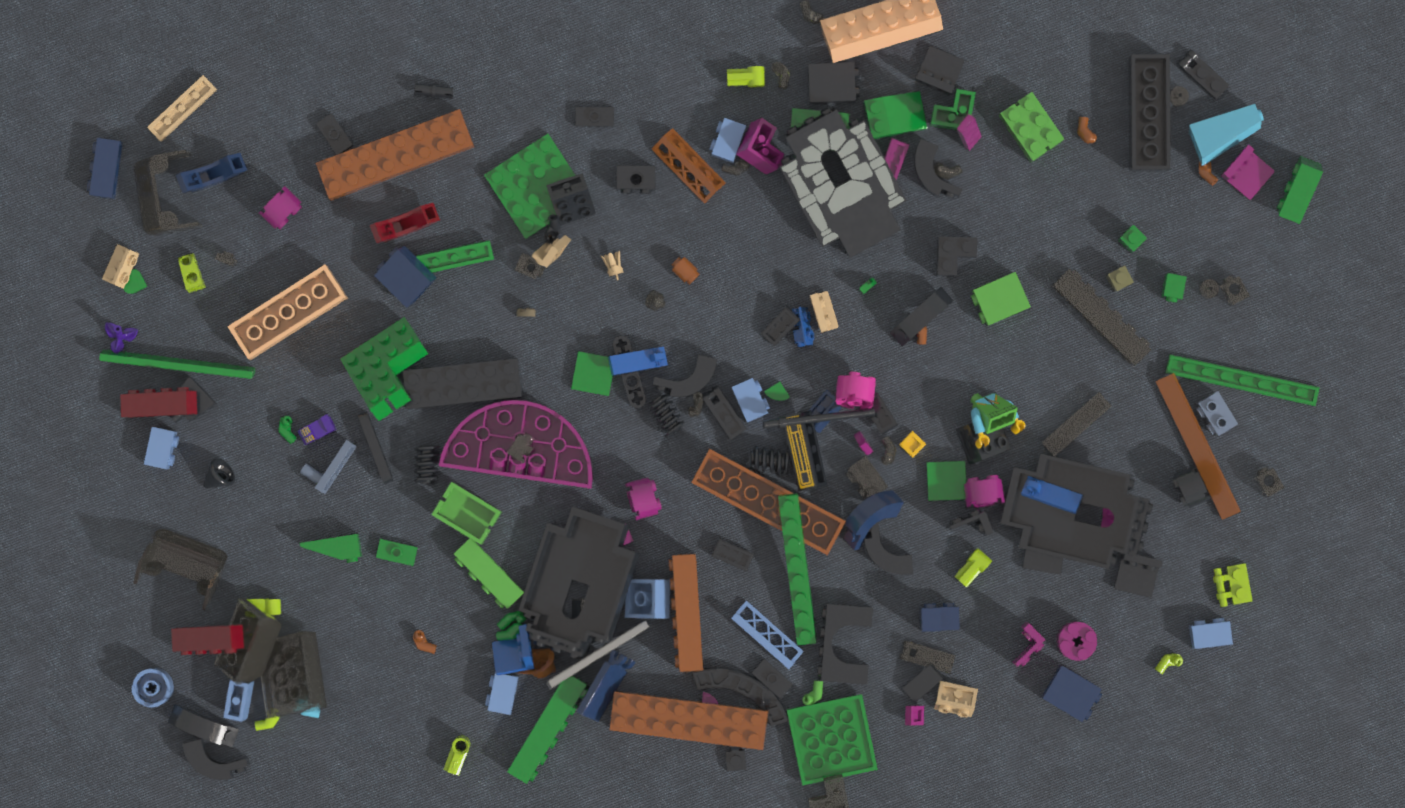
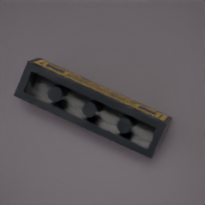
M811 410L782 417L793 418L801 416H810L812 415ZM814 423L791 425L784 428L798 492L827 486Z

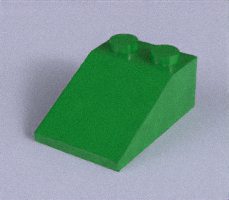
M920 91L865 100L863 103L868 128L875 140L927 129Z

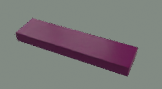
M969 114L957 127L964 147L970 151L982 137L975 118Z

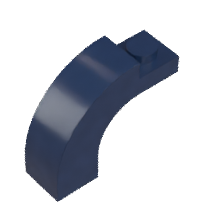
M241 153L225 156L204 167L181 172L176 175L182 193L195 192L240 175L247 171Z
M893 490L879 492L867 498L847 518L845 525L848 529L843 539L853 550H859L871 527L880 520L897 517L904 502Z

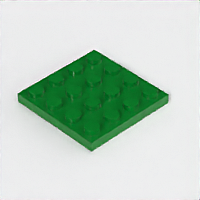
M546 134L484 174L524 238L527 239L549 225L548 217L550 215H556L546 185L575 176L550 135Z
M862 694L787 709L802 785L878 770Z

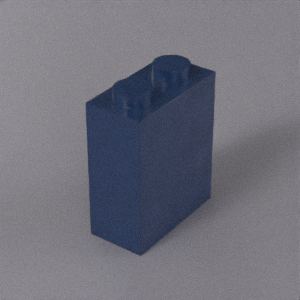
M403 246L399 249L396 247L388 255L390 259L387 262L384 260L377 267L379 271L374 276L408 308L414 304L437 277L411 251Z
M1060 665L1041 698L1083 722L1084 719L1088 720L1093 711L1091 710L1093 703L1097 704L1102 696V693H1100L1102 689Z

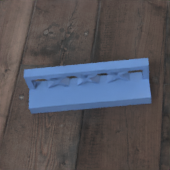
M745 601L731 617L788 669L792 667L794 662L804 652L748 601ZM746 606L753 611V619L745 620L739 615ZM755 614L761 619H755ZM755 621H764L767 624L768 632L759 633L756 630ZM748 622H753L754 627L751 626ZM769 626H770L775 632H770ZM768 634V640L763 635ZM770 634H779L782 638V645H773L770 642ZM784 640H786L789 644L784 645ZM776 647H782V652ZM784 647H793L798 653L790 660L785 656Z

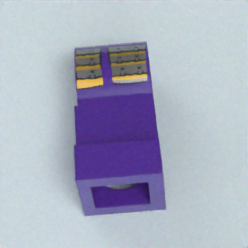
M326 414L300 429L298 434L304 445H307L337 429L330 415Z

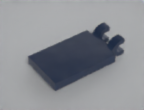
M612 650L608 662H604L576 712L599 722L613 698L614 692L617 691L627 673L625 670L632 668L635 661L629 659L625 664L628 659L627 656L620 654L617 660L616 658L619 653Z

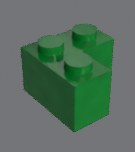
M956 89L953 107L934 105L930 126L957 130V127L967 115L970 114L972 116L976 92Z

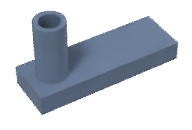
M346 440L324 475L308 464L303 466L300 473L317 484L315 489L326 494L357 445Z

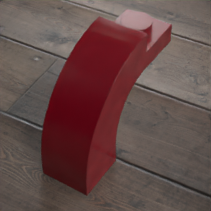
M429 203L397 217L376 222L370 225L376 243L388 242L440 221L434 203Z

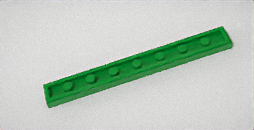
M103 349L99 357L100 361L247 379H251L255 375V367L130 352L113 353L111 350Z
M1170 354L1165 370L1166 374L1174 373L1175 376L1311 406H1316L1320 388Z

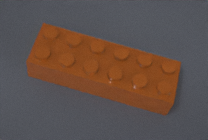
M696 554L673 555V559H669V570L674 573V578H670L671 590H675V597L671 598L672 610H676V617H673V629H677V636H674V648H678L679 655H675V666L680 669V672L703 670Z

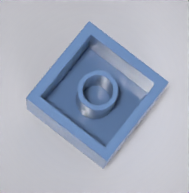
M632 579L625 598V618L669 619L670 580Z

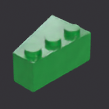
M1302 156L1299 157L1298 162L1295 164L1291 180L1287 182L1284 189L1285 195L1283 199L1280 198L1276 207L1278 209V216L1298 224L1301 223L1323 174L1322 164Z

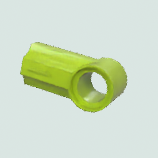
M752 66L747 67V69H727L728 86L764 87V67Z
M977 548L954 577L965 587H968L977 575L990 565L992 560Z
M460 735L455 738L443 770L455 775L460 774L471 744L468 737ZM464 741L466 748L463 750L458 749L456 742Z

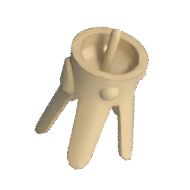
M620 250L615 252V259L612 253L604 255V257L601 255L608 268L609 276L616 275V279L619 280L617 274L623 273Z

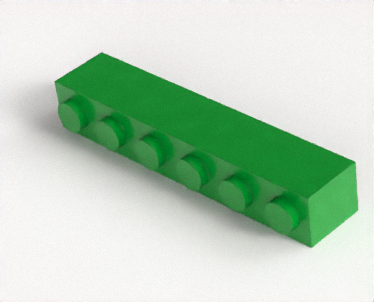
M573 675L560 683L507 773L526 784L529 780L534 781L538 774L536 771L539 764L543 766L548 757L545 754L549 747L553 749L558 741L556 738L557 733L564 731L568 724L565 721L569 714L573 716L578 707L575 704L578 698L583 699L588 691L585 688L587 683Z

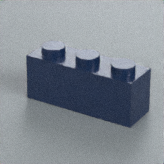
M97 138V141L93 143L92 153L95 155L94 161L90 163L92 177L87 183V191H89L90 196L115 199L123 146L121 141Z

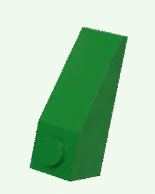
M359 534L300 543V547L340 560L346 559L347 563L356 562L358 557H362Z

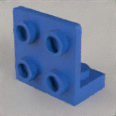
M527 625L519 626L520 633L516 634V639L492 642L496 675L534 669L531 640L528 639L529 632L526 631Z

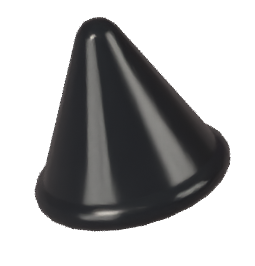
M213 459L203 486L205 488L232 486L235 483V474L230 465L222 459Z

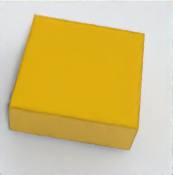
M911 431L899 445L913 458L926 443Z

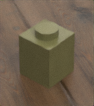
M1126 266L1106 275L1114 293L1134 283Z

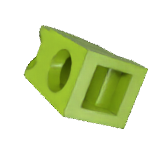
M194 253L179 257L178 261L186 290L191 293L206 288Z
M244 599V617L281 614V599Z

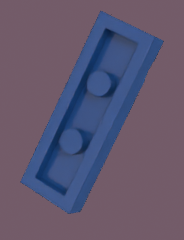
M664 346L608 357L612 376L668 365Z
M1030 476L1027 477L1021 492L1022 496L1073 514L1077 513L1083 498L1079 493Z

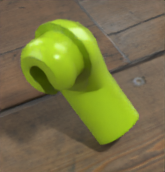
M1176 653L1165 654L1155 670L1163 674L1168 666L1182 665L1183 658Z
M269 709V714L265 720L255 721L256 731L273 728L280 717L278 709Z

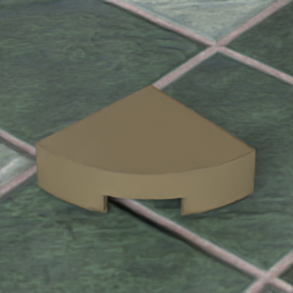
M519 308L517 309L516 316L536 317V310Z

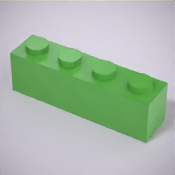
M471 538L454 553L456 556L454 560L461 567L465 565L470 570L468 574L475 581L479 579L483 584L481 586L488 595L492 593L496 597L494 601L502 609L504 607L508 609L524 594V591Z

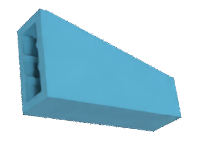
M1255 104L1189 125V135L1201 165L1209 163L1261 129V121L1264 120L1261 110H1257Z

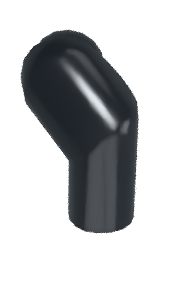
M555 214L548 217L549 227L544 236L550 244L556 240L560 233L558 217Z

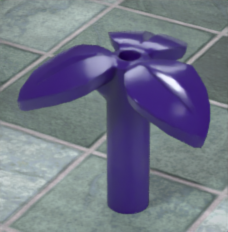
M109 322L105 323L107 335L111 338H116L110 345L113 353H119L124 349L123 339L130 342L138 333V330L135 328H126L122 332L121 326Z

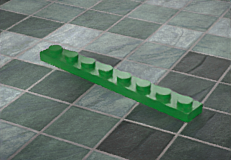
M798 493L779 495L778 500L797 645L816 644L817 638Z

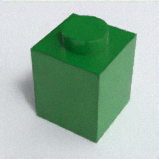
M1132 225L1118 241L1132 253L1147 237L1135 225Z
M1170 273L1165 274L1161 297H1165V301L1177 303V300H1182L1187 277Z

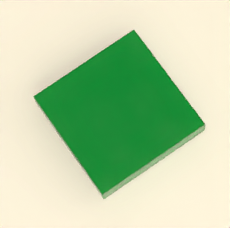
M578 351L571 389L609 396L613 376L611 375L608 357Z
M965 461L926 462L928 501L965 499Z

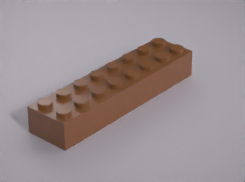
M459 109L319 161L316 165L328 198L332 201L474 148V144L462 112Z
M711 449L707 452L691 482L781 531L782 523L778 496L794 494ZM799 497L804 543L828 555L846 521Z
M615 691L610 730L763 750L768 710Z

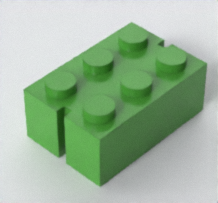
M1033 92L1019 100L1016 105L1013 104L999 114L1000 119L1030 162H1033L1045 154L1047 150H1051L1064 140Z
M451 482L442 496L447 500H440L432 515L482 545L491 531L488 528L489 525L494 526L502 511L456 483Z

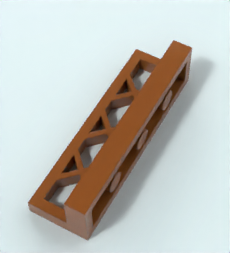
M673 128L652 148L662 161L704 204L726 184ZM662 143L668 148V153H664L659 148ZM674 159H678L682 167H677ZM687 172L695 176V181H691L688 178ZM701 186H705L710 191L707 196L701 191Z

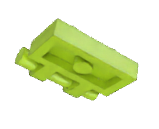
M1246 563L1227 566L1226 575H1222L1221 568L1213 569L1215 575L1213 581L1217 586L1218 594H1216V597L1219 600L1220 607L1228 606L1227 598L1230 597L1232 598L1233 605L1253 601ZM1228 580L1230 587L1229 592H1225L1223 581Z

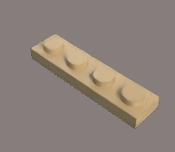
M203 75L147 128L162 142L217 89Z

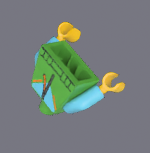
M978 393L972 396L971 418L975 433L979 437L975 441L978 449L982 447V442L985 447L990 442L989 437L984 435L983 432L989 434L1013 424L1011 431L1014 434H1018L1025 428L1024 421L1018 420L1017 407L1011 401L1005 400L994 393L985 397Z

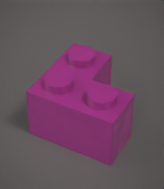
M763 118L750 123L736 155L766 175L777 170L778 164L781 163L780 160L784 156V153L770 144L777 128Z

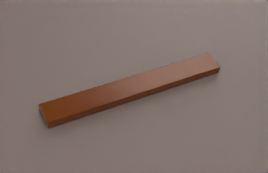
M1172 373L1157 380V386L1222 520L1239 513V506L1175 374Z

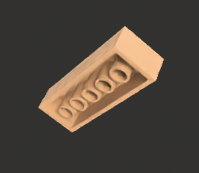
M886 0L820 20L822 33L833 63L943 30L941 14L935 0Z
M323 265L232 323L228 328L246 357L252 360L348 297L328 266Z

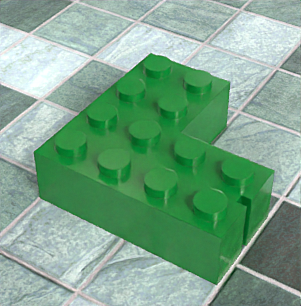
M403 317L340 360L368 408L377 420L380 421L393 412L384 400L386 397L396 409L411 400L397 374L426 356L428 352L406 318Z

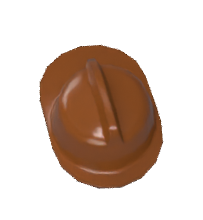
M532 649L534 669L517 673L532 674L536 678L542 679L556 672L554 652L551 649Z

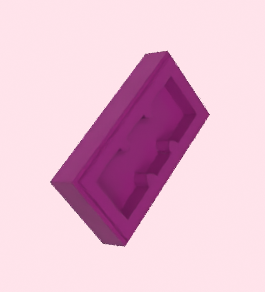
M891 138L884 158L897 180L909 144Z

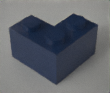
M924 603V607H919L920 631L959 630V607L954 606V603H943V607H936L935 603Z

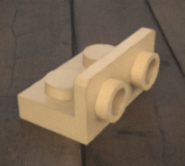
M565 235L561 239L557 238L553 244L545 243L533 253L532 257L539 265L547 268L560 257L571 239Z
M117 244L102 279L124 289L129 281L130 273L137 263L139 253Z
M826 291L810 295L820 333L838 328L829 293Z
M940 681L934 709L941 713H954L964 718L972 717L978 689Z

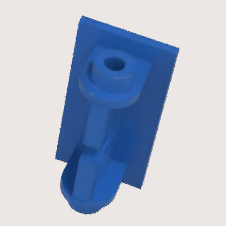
M799 307L791 309L800 317V321L795 325L799 326V330H793L795 344H797V347L814 345V333L810 326L811 314L808 308Z

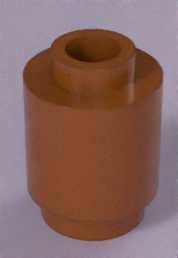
M678 257L672 263L674 267L672 271L684 283L687 282L690 285L700 275L697 272L698 269L686 257L682 259Z

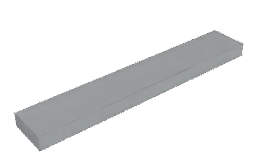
M643 621L548 680L547 686L549 689L555 687L649 628V625L646 621Z

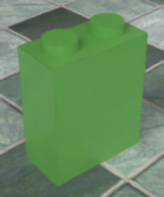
M1016 272L972 291L973 295H971L974 306L978 305L981 311L978 315L982 324L986 323L987 326L1031 307Z

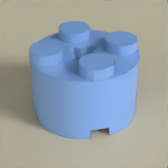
M149 668L137 674L132 684V694L135 700L143 706L151 708L166 703L174 690L171 676L160 668ZM151 683L157 687L155 692L154 690H149Z

